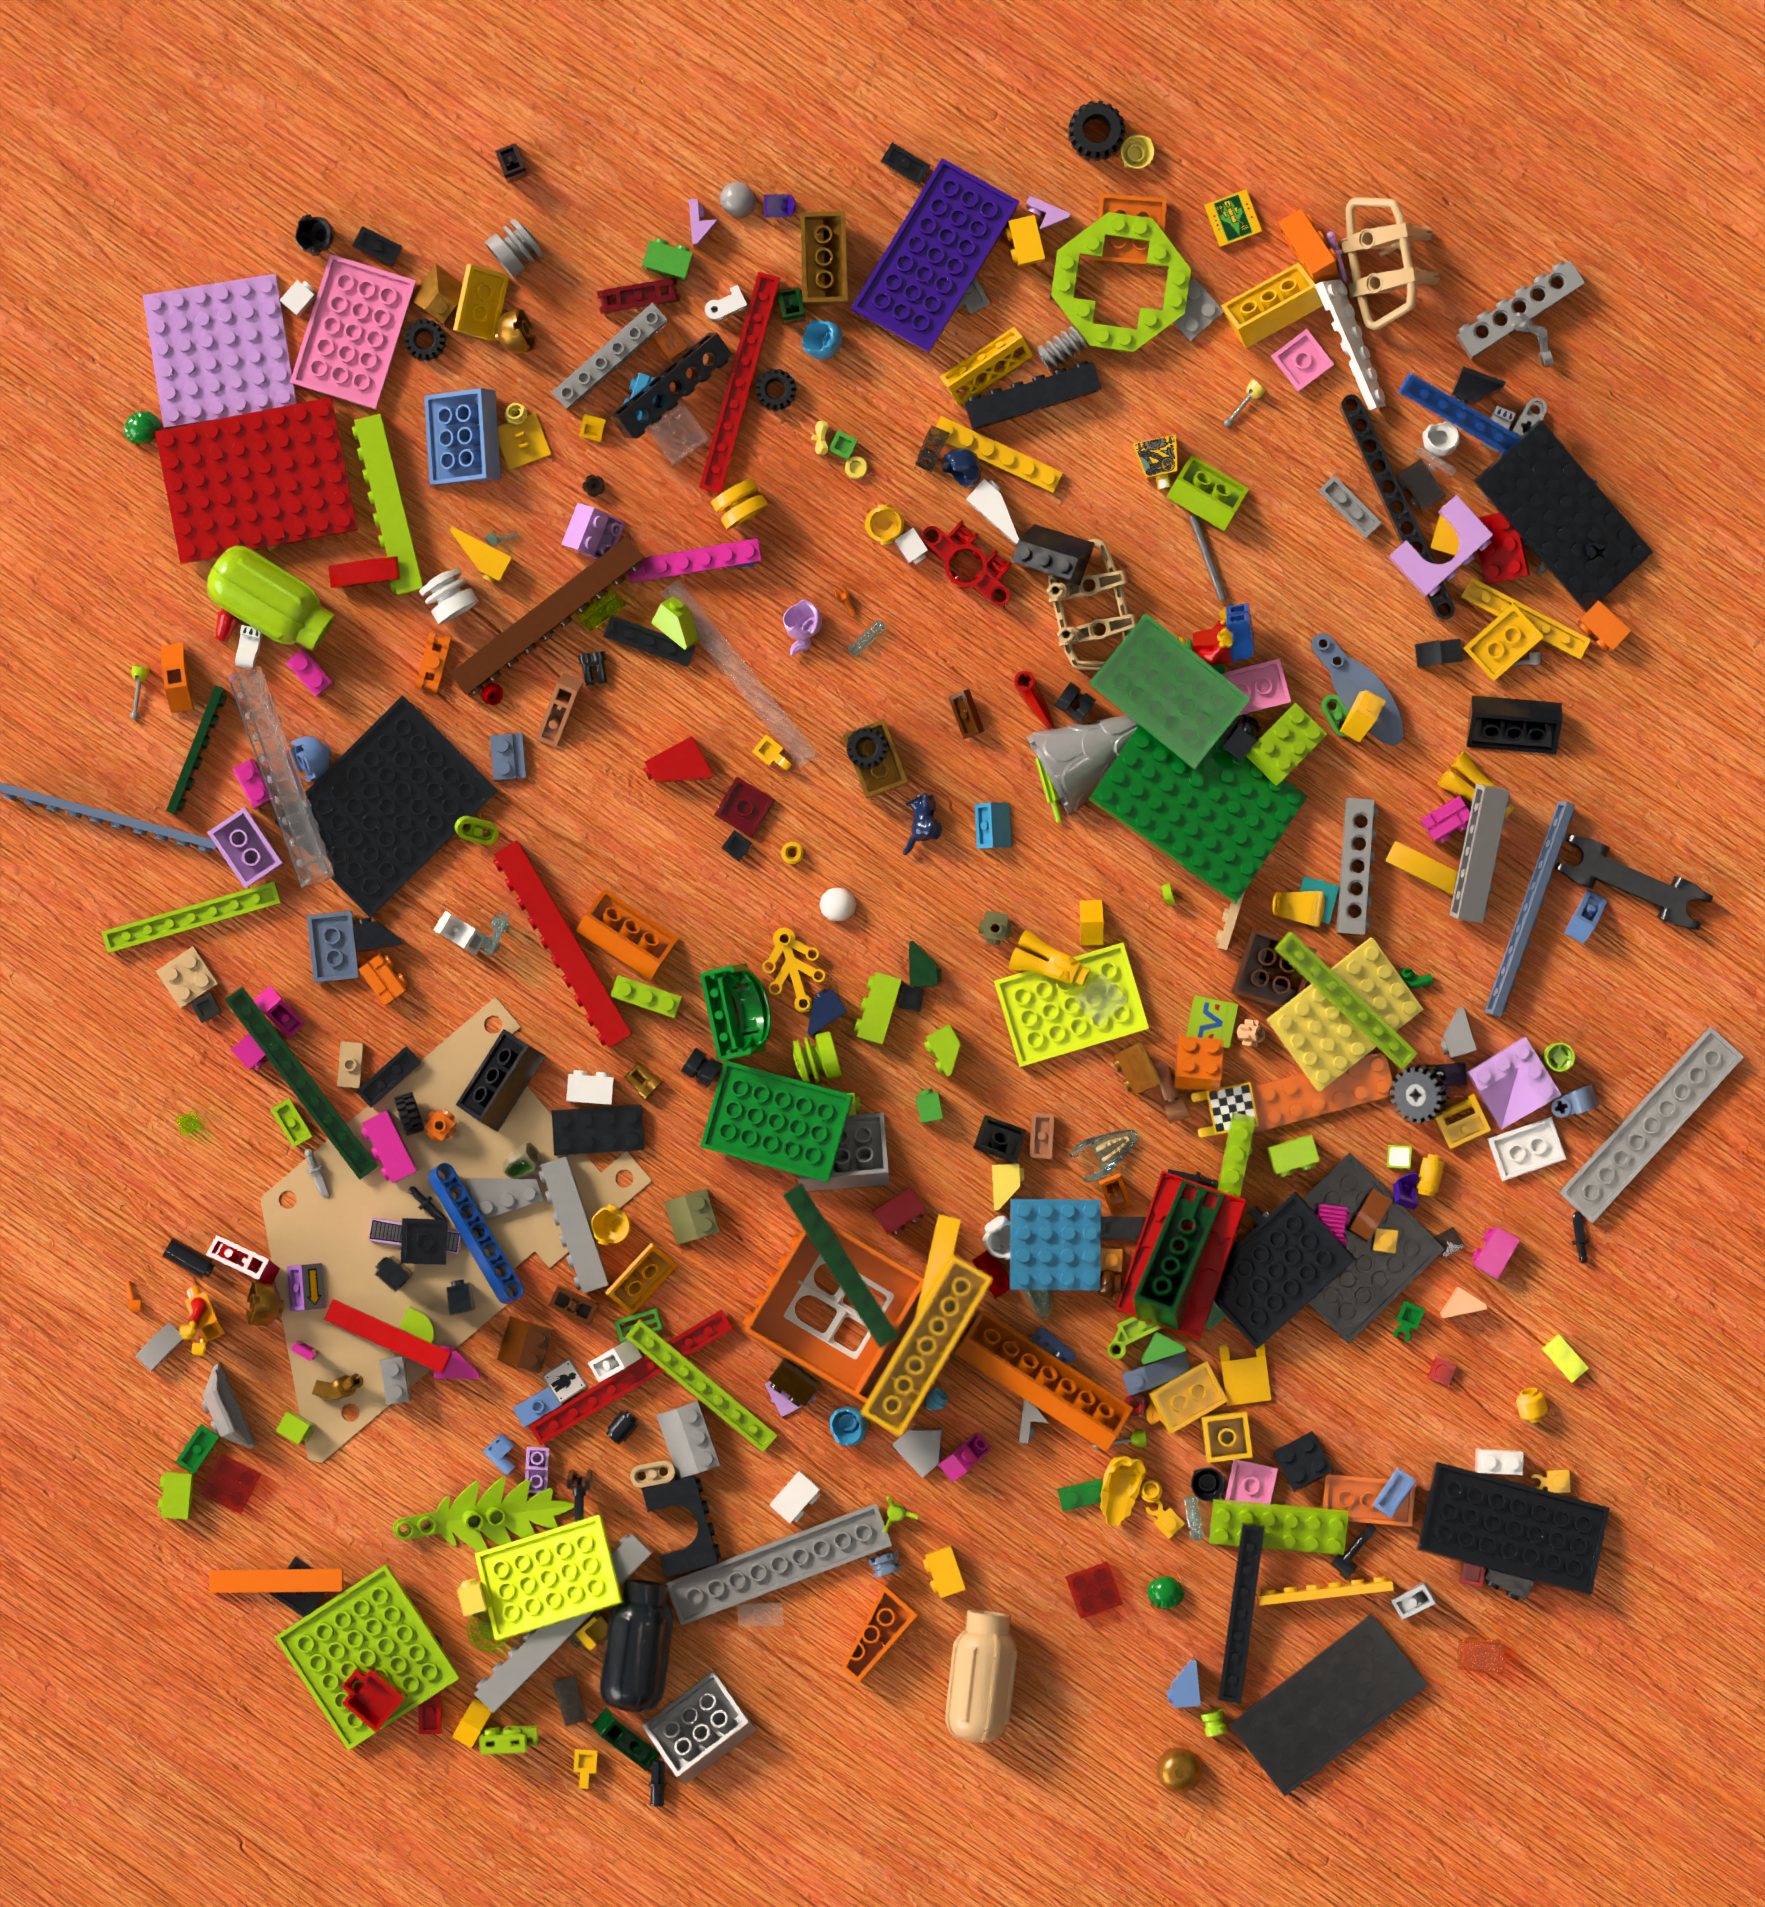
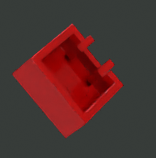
M374 1666L367 1673L360 1667L356 1668L341 1686L349 1693L342 1704L375 1733L408 1696ZM357 1680H361L362 1682L356 1683L353 1689V1683Z

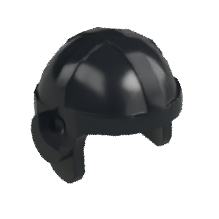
M311 214L305 215L298 221L295 241L303 251L310 253L311 256H318L321 251L328 250L332 245L335 234L334 227L323 217H311Z

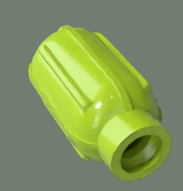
M245 546L228 548L216 561L208 576L207 592L215 604L278 643L287 645L300 643L314 651L320 645L334 622L336 615L320 606L319 597L314 589Z

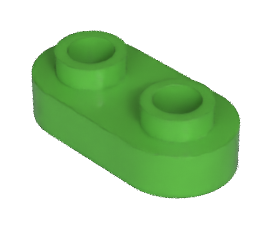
M1327 695L1321 702V710L1333 732L1338 736L1345 737L1346 735L1339 732V723L1345 721L1349 711L1343 705L1338 695ZM1329 702L1336 704L1335 710L1328 708Z

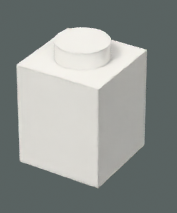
M296 280L280 301L297 317H300L315 300L316 296L312 293L315 289L306 281L300 283Z
M914 528L894 540L909 564L914 562L916 565L927 558L925 554L928 552V549Z

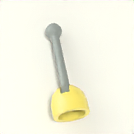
M1252 379L1247 386L1248 396L1232 416L1224 421V426L1227 428L1231 427L1232 421L1251 398H1260L1267 390Z

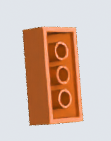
M605 889L586 912L576 929V932L650 980L659 970L679 937Z

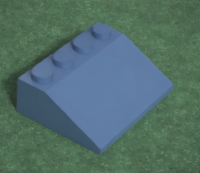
M478 388L424 396L429 484L445 485L501 480L495 390Z

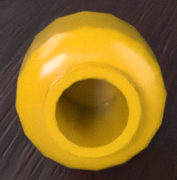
M1537 1388L1522 1390L1516 1399L1520 1417L1523 1420H1528L1530 1423L1540 1422L1542 1417L1548 1412L1545 1395L1543 1392L1538 1391Z

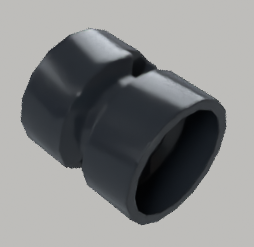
M1070 682L1054 706L1064 713L1070 712V717L1081 723L1096 699L1088 693L1082 694L1081 689ZM1076 699L1081 702L1078 708L1073 706Z
M696 1047L681 1072L690 1078L697 1077V1082L708 1088L723 1064L714 1058L707 1059V1054Z

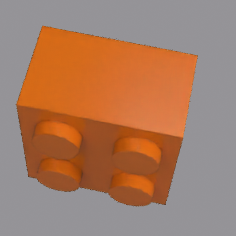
M1179 1036L1176 1048L1174 1088L1219 1092L1222 1077L1224 1040Z

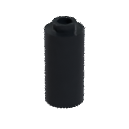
M176 1238L170 1241L162 1256L200 1279H203L204 1276L209 1277L214 1269V1265H212L213 1259Z

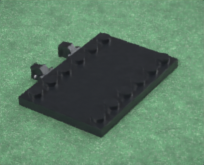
M1294 1192L1271 1214L1268 1211L1263 1213L1257 1205L1247 1212L1256 1222L1253 1225L1255 1229L1242 1241L1233 1244L1214 1299L1218 1307L1255 1349L1263 1345L1356 1260L1297 1192Z

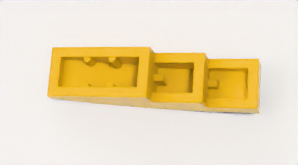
M1394 841L1385 862L1444 892L1454 895L1457 871Z

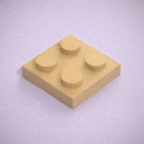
M194 946L156 970V973L180 1009L219 984Z

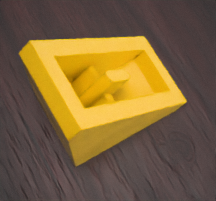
M1080 900L1081 946L1103 945L1102 900Z
M474 1697L452 1738L472 1748L492 1712L480 1700Z

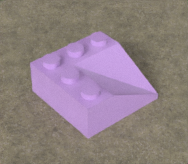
M1526 1037L1520 1038L1466 1071V1074L1501 1130L1561 1095Z

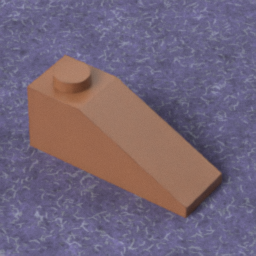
M563 672L555 686L538 731L537 740L553 747L558 746L579 696L583 680Z

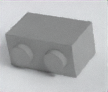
M405 1356L381 1359L380 1365L386 1404L410 1401L411 1395Z

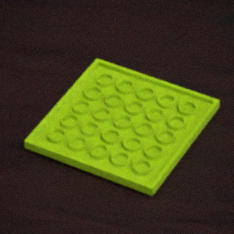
M385 1564L274 1637L347 1750L352 1749L375 1734L370 1727L342 1704L349 1693L341 1686L356 1668L360 1667L367 1673L374 1666L408 1695L379 1730L461 1678L388 1564ZM361 1680L355 1681V1682L353 1683V1685H352V1688L354 1689L355 1684L358 1683V1682H362V1681H361Z

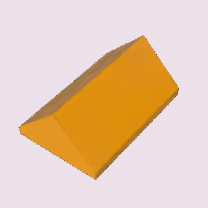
M651 1242L605 1293L633 1315L678 1265L656 1244Z

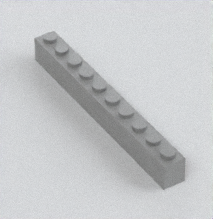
M635 1532L631 1536L626 1534L618 1542L620 1547L615 1552L612 1549L610 1550L619 1586L654 1552ZM593 1612L539 1628L536 1632L534 1630L528 1632L523 1638L526 1642L520 1648L516 1645L507 1654L510 1658L505 1663L500 1661L491 1670L494 1674L489 1679L484 1677L476 1685L478 1690L474 1694L494 1713Z

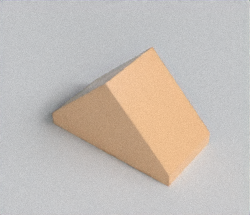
M1457 1286L1440 1312L1441 1318L1485 1310L1487 1306Z

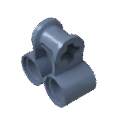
M1590 1084L1558 1097L1552 1102L1551 1109L1554 1115L1561 1118L1592 1110L1599 1106L1593 1086ZM1561 1102L1563 1104L1568 1105V1107L1565 1110L1559 1109L1558 1105H1560Z

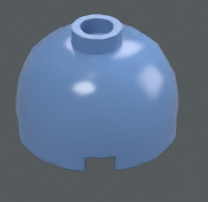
M304 736L290 742L291 745H294L290 751L299 772L304 770L307 776L303 778L307 782H311L326 773L330 764L329 756L332 755L327 743L323 744L321 740L314 736Z

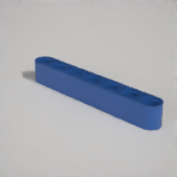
M442 1163L433 1168L428 1174V1180L497 1299L503 1304H510L516 1301L523 1294V1286L456 1171L448 1163ZM439 1171L444 1174V1180L440 1178ZM450 1190L455 1193L456 1199L451 1197ZM461 1210L467 1213V1218L462 1216ZM473 1229L478 1232L479 1238L474 1236ZM484 1249L489 1251L490 1257L485 1255ZM496 1268L501 1271V1277L496 1274ZM507 1288L512 1290L513 1297L508 1294Z

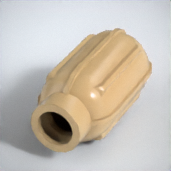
M968 1610L966 1629L954 1641L946 1705V1725L948 1731L954 1737L969 1742L988 1743L1000 1738L1007 1729L1010 1721L1017 1659L1016 1645L1013 1637L1009 1634L1011 1619L1009 1614L984 1610Z

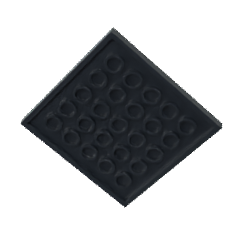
M1350 1152L1302 1198L1316 1214H1318L1319 1204L1347 1207V1212H1350L1349 1226H1345L1344 1235L1348 1236L1346 1248L1356 1260L1309 1302L1312 1308L1348 1344L1445 1250L1403 1206L1395 1203L1394 1197ZM1372 1189L1393 1200L1377 1228L1398 1230L1396 1253L1373 1251L1374 1233L1367 1242L1348 1230Z

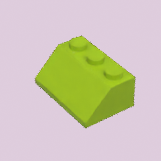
M1191 455L1166 497L1208 521L1213 526L1225 531L1249 488Z

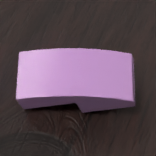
M527 1447L525 1480H530L528 1493L537 1494L548 1489L549 1448Z

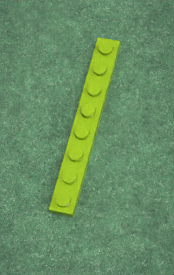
M274 881L102 931L107 953H112L281 904L276 882Z
M1289 932L1276 946L1275 950L1399 1069L1404 1070L1418 1054L1292 932Z
M640 1319L625 1336L626 1339L760 1451L764 1452L778 1436L777 1433Z

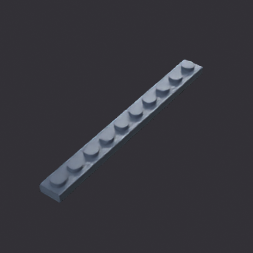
M0 783V792L3 793V798L16 801V797H21L25 799L24 803L38 806L39 802L47 804L46 809L59 812L60 808L69 810L67 815L81 818L82 814L90 816L89 821L100 824L103 823V820L112 822L111 826L124 830L125 826L134 828V833L145 836L148 831L155 833L154 838L168 841V837L177 839L176 844L189 847L190 843L199 845L198 850L211 853L212 849L218 850L213 840Z
M1558 801L1484 1013L1501 1017V1014L1506 1010V1000L1509 992L1514 987V977L1521 967L1523 952L1529 945V935L1537 922L1536 915L1538 909L1544 902L1546 886L1551 882V872L1559 859L1560 846L1566 839L1567 826L1574 817L1573 809L1575 805L1565 801Z

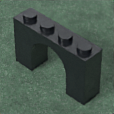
M695 1474L642 1489L648 1512L672 1505H679L689 1509L694 1514L698 1523L697 1536L691 1544L660 1554L665 1577L717 1564L718 1558L721 1557L718 1544L714 1545L712 1536L715 1535L713 1523H708L706 1514L709 1513L707 1501H702L700 1492L704 1491L700 1478L696 1479Z

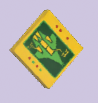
M1246 189L1204 205L1219 248L1262 232Z

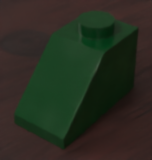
M909 941L910 987L937 986V982L941 981V968H937L936 962L914 941Z

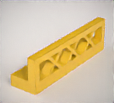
M1013 327L941 375L940 379L960 406L968 400L967 398L978 394L1030 359L1033 354L1021 334ZM1022 346L1025 353L1019 357H1013L1014 351ZM1000 360L1005 361L1003 368L1000 370L994 369L997 362ZM981 373L987 374L985 380L975 382L978 375ZM962 386H968L967 391L958 396L956 390Z

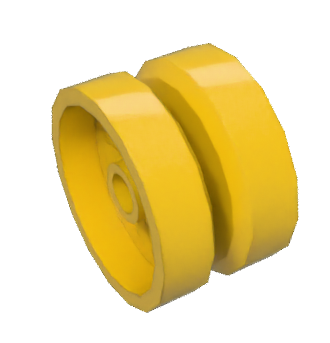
M753 478L740 482L711 501L716 513L729 510L721 518L726 530L749 521L769 506L763 495L751 497L758 490V486Z

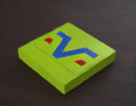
M1194 995L1186 1036L1223 1039V1047L1230 1048L1238 1004Z

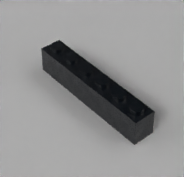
M1088 361L1075 364V369L1067 371L1066 368H1061L1053 371L1054 375L1046 378L1045 374L1033 377V382L1024 384L1023 381L1011 384V388L1002 391V388H997L989 391L990 395L981 397L978 394L967 398L968 402H965L964 406L971 429L974 431L1101 391L1094 363L1088 364Z

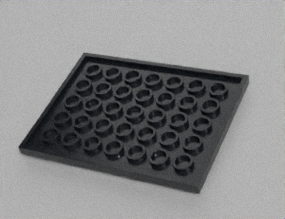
M402 695L275 823L371 918L456 834V821L462 816L473 817L498 790Z

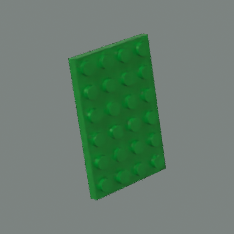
M1147 613L1143 615L1088 683L1192 769L1198 765L1251 699Z
M724 1060L700 1147L829 1183L854 1096Z

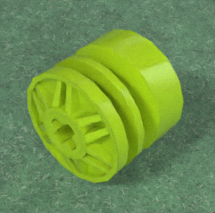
M830 1031L816 1034V1045L811 1046L809 1039L805 1037L806 1048L803 1049L800 1047L799 1040L793 1041V1057L798 1074L804 1082L810 1083V1074H814L816 1083L820 1082L819 1072L824 1071L828 1080L842 1076Z

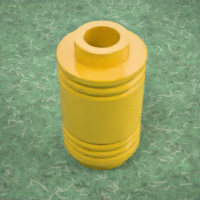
M1428 1154V1157H1423L1419 1173V1183L1416 1187L1419 1194L1435 1197L1436 1193L1439 1192L1445 1164L1444 1161H1441V1156Z

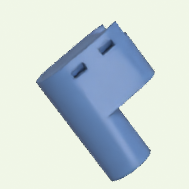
M501 1433L483 1453L505 1475H508L516 1467L505 1456L515 1444L506 1435L504 1436Z

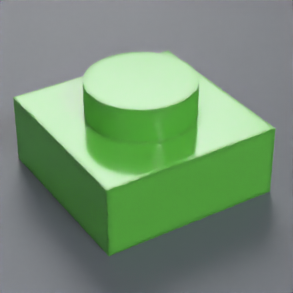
M838 430L828 451L845 460H849L858 440Z

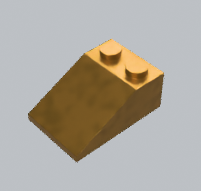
M1141 1042L1114 1054L1116 1059L1113 1060V1063L1118 1072L1123 1071L1126 1077L1123 1083L1128 1093L1133 1091L1134 1095L1161 1083Z

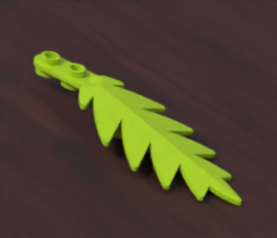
M501 1477L493 1483L476 1503L480 1483L475 1481L454 1500L450 1507V1497L446 1496L439 1504L437 1511L396 1520L393 1525V1533L400 1540L441 1534L447 1542L456 1546L454 1533L467 1545L481 1552L488 1550L480 1531L501 1546L512 1542L505 1527L521 1538L536 1535L529 1521L540 1526L555 1529L558 1528L554 1516L569 1511L575 1507V1504L568 1501L552 1500V1488L545 1489L527 1500L530 1486L529 1479L517 1485L502 1500L506 1481L505 1477ZM429 1521L428 1527H422V1523ZM407 1525V1530L401 1532L400 1527Z

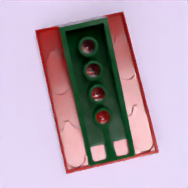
M1162 1171L1116 1306V1311L1200 1341L1235 1241V1236L1247 1203L1246 1200Z

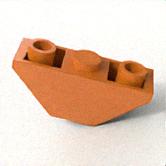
M184 643L161 646V668L171 713L194 710Z

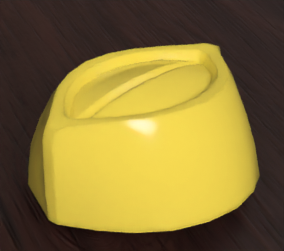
M1133 135L1124 141L1121 147V157L1125 168L1138 169L1150 164L1154 157V147L1150 138L1142 135Z

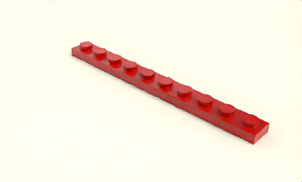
M758 272L699 489L717 494L722 492L780 277Z
M721 1309L671 1339L668 1343L683 1356L687 1357L732 1330L733 1326ZM645 1355L531 1424L529 1428L539 1444L542 1445L664 1370Z

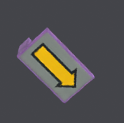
M322 1263L287 1266L290 1311L326 1308Z

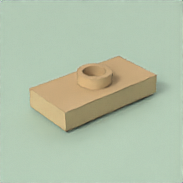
M341 1041L337 1086L360 1088L364 1043Z

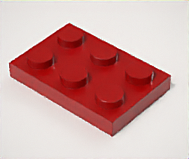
M1500 512L1478 517L1493 534L1489 538L1491 543L1483 551L1478 548L1485 584L1490 585L1530 575L1523 539Z

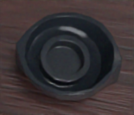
M1211 1467L1194 1470L1191 1479V1488L1194 1495L1203 1501H1213V1499L1221 1498L1225 1487L1222 1474Z

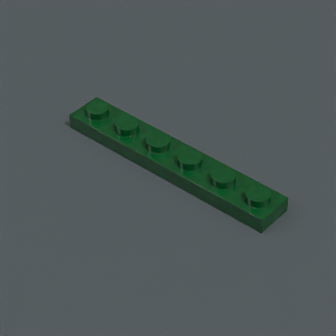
M215 685L166 809L167 812L177 815L185 807L186 799H184L187 790L190 791L195 781L192 778L195 769L199 770L203 758L200 755L203 748H208L211 737L208 736L211 727H216L219 716L216 714L219 707L223 708L227 699L224 688Z

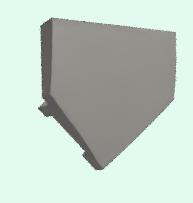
M915 1426L913 1429H908L892 1446L923 1478L939 1464L940 1458L943 1456V1452H941L943 1429H925Z

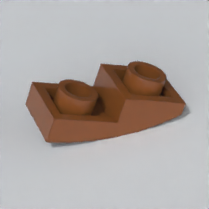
M1372 1189L1348 1230L1368 1242L1393 1200Z

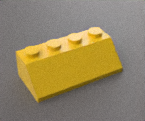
M1297 263L1221 305V308L1245 348H1248L1287 325L1296 322L1305 315L1314 312L1322 307L1323 303L1315 283L1300 263Z

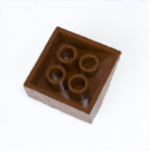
M1252 928L1230 993L1280 1009L1304 990L1307 979L1275 950L1283 938ZM1307 946L1314 954H1316L1317 949Z

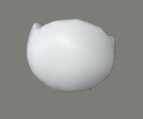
M837 887L828 889L822 895L819 905L821 913L828 920L845 921L855 913L856 901L854 895L847 889Z

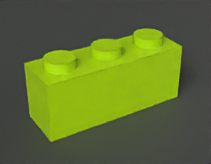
M878 972L875 973V976L870 975L867 988L871 989L869 997L863 998L860 1010L864 1011L862 1019L857 1018L854 1031L858 1032L857 1037L883 1044L902 979Z
M617 975L611 997L676 1018L683 998Z

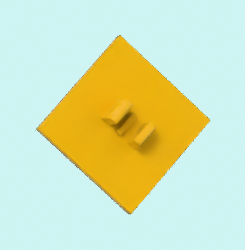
M536 413L527 415L526 420L522 424L512 425L506 423L498 426V441L509 470L551 455Z

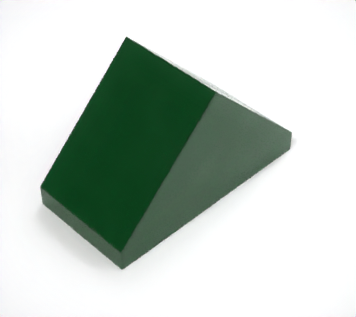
M794 287L778 290L784 325L806 321L800 288Z

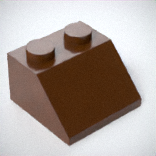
M510 1316L497 1360L539 1374L553 1329Z

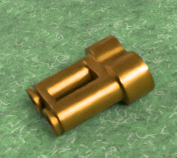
M638 1061L632 1067L633 1070L627 1072L623 1078L639 1092L638 1095L645 1101L663 1081L657 1075L654 1076ZM635 1072L646 1080L643 1084L633 1075Z

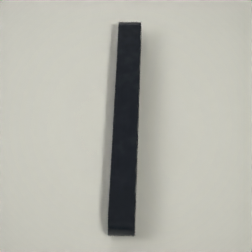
M1347 395L1340 403V411L1401 545L1406 540L1410 545L1412 543L1419 544L1422 549L1419 555L1424 560L1435 564L1361 400L1356 395ZM1348 400L1354 401L1357 406L1356 410L1348 411L1345 408V402ZM1356 421H1363L1366 425V430L1358 432L1354 428V423ZM1364 442H1373L1375 450L1373 452L1365 451L1363 447ZM1379 461L1383 463L1384 471L1381 473L1375 472L1373 469L1374 462ZM1384 482L1392 483L1394 487L1392 493L1383 491L1382 484ZM1392 503H1400L1403 506L1402 513H1394L1391 509ZM1402 523H1409L1412 526L1410 534H1404L1401 531ZM1442 581L1439 583L1441 586L1439 595L1431 597L1427 594L1425 598L1434 617L1439 621H1446L1453 616L1455 608ZM1444 604L1448 606L1449 614L1447 616H1442L1438 613L1439 605Z

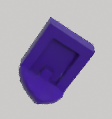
M764 195L765 217H790L795 213L797 202L792 195Z
M1417 1172L1403 1175L1393 1184L1395 1203L1412 1210L1419 1205L1416 1189L1419 1183Z

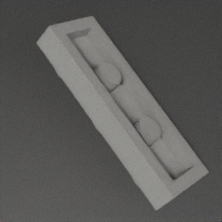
M1335 475L1318 490L1364 539L1382 523Z

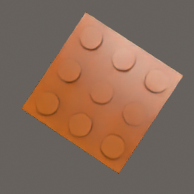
M1100 193L1098 219L1108 212L1153 218L1164 232L1167 198ZM1105 236L1102 258L1095 257L1094 259L1097 262L1157 266L1146 264L1149 242Z

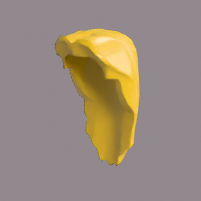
M1119 1455L1115 1456L1109 1463L1104 1474L1100 1505L1103 1515L1106 1516L1107 1524L1119 1526L1122 1520L1131 1515L1136 1498L1140 1493L1141 1484L1145 1479L1146 1468L1142 1460Z

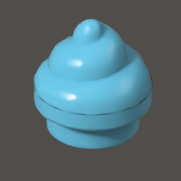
M937 1387L930 1389L926 1395V1409H943L948 1401L945 1392Z

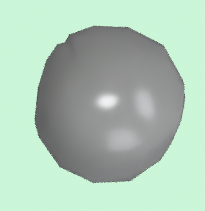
M742 182L729 183L722 189L720 194L722 208L735 218L746 217L753 211L756 204L753 191Z

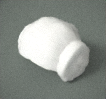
M998 1216L986 1224L983 1244L991 1256L998 1259L1003 1258L1007 1261L1010 1260V1221L1005 1216Z

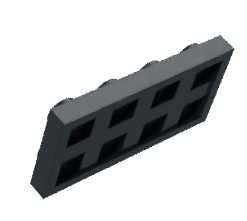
M642 1105L552 1110L554 1155L644 1150Z

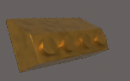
M845 211L800 212L803 306L848 302Z

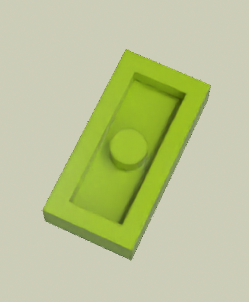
M291 1098L270 1109L293 1148L313 1137Z

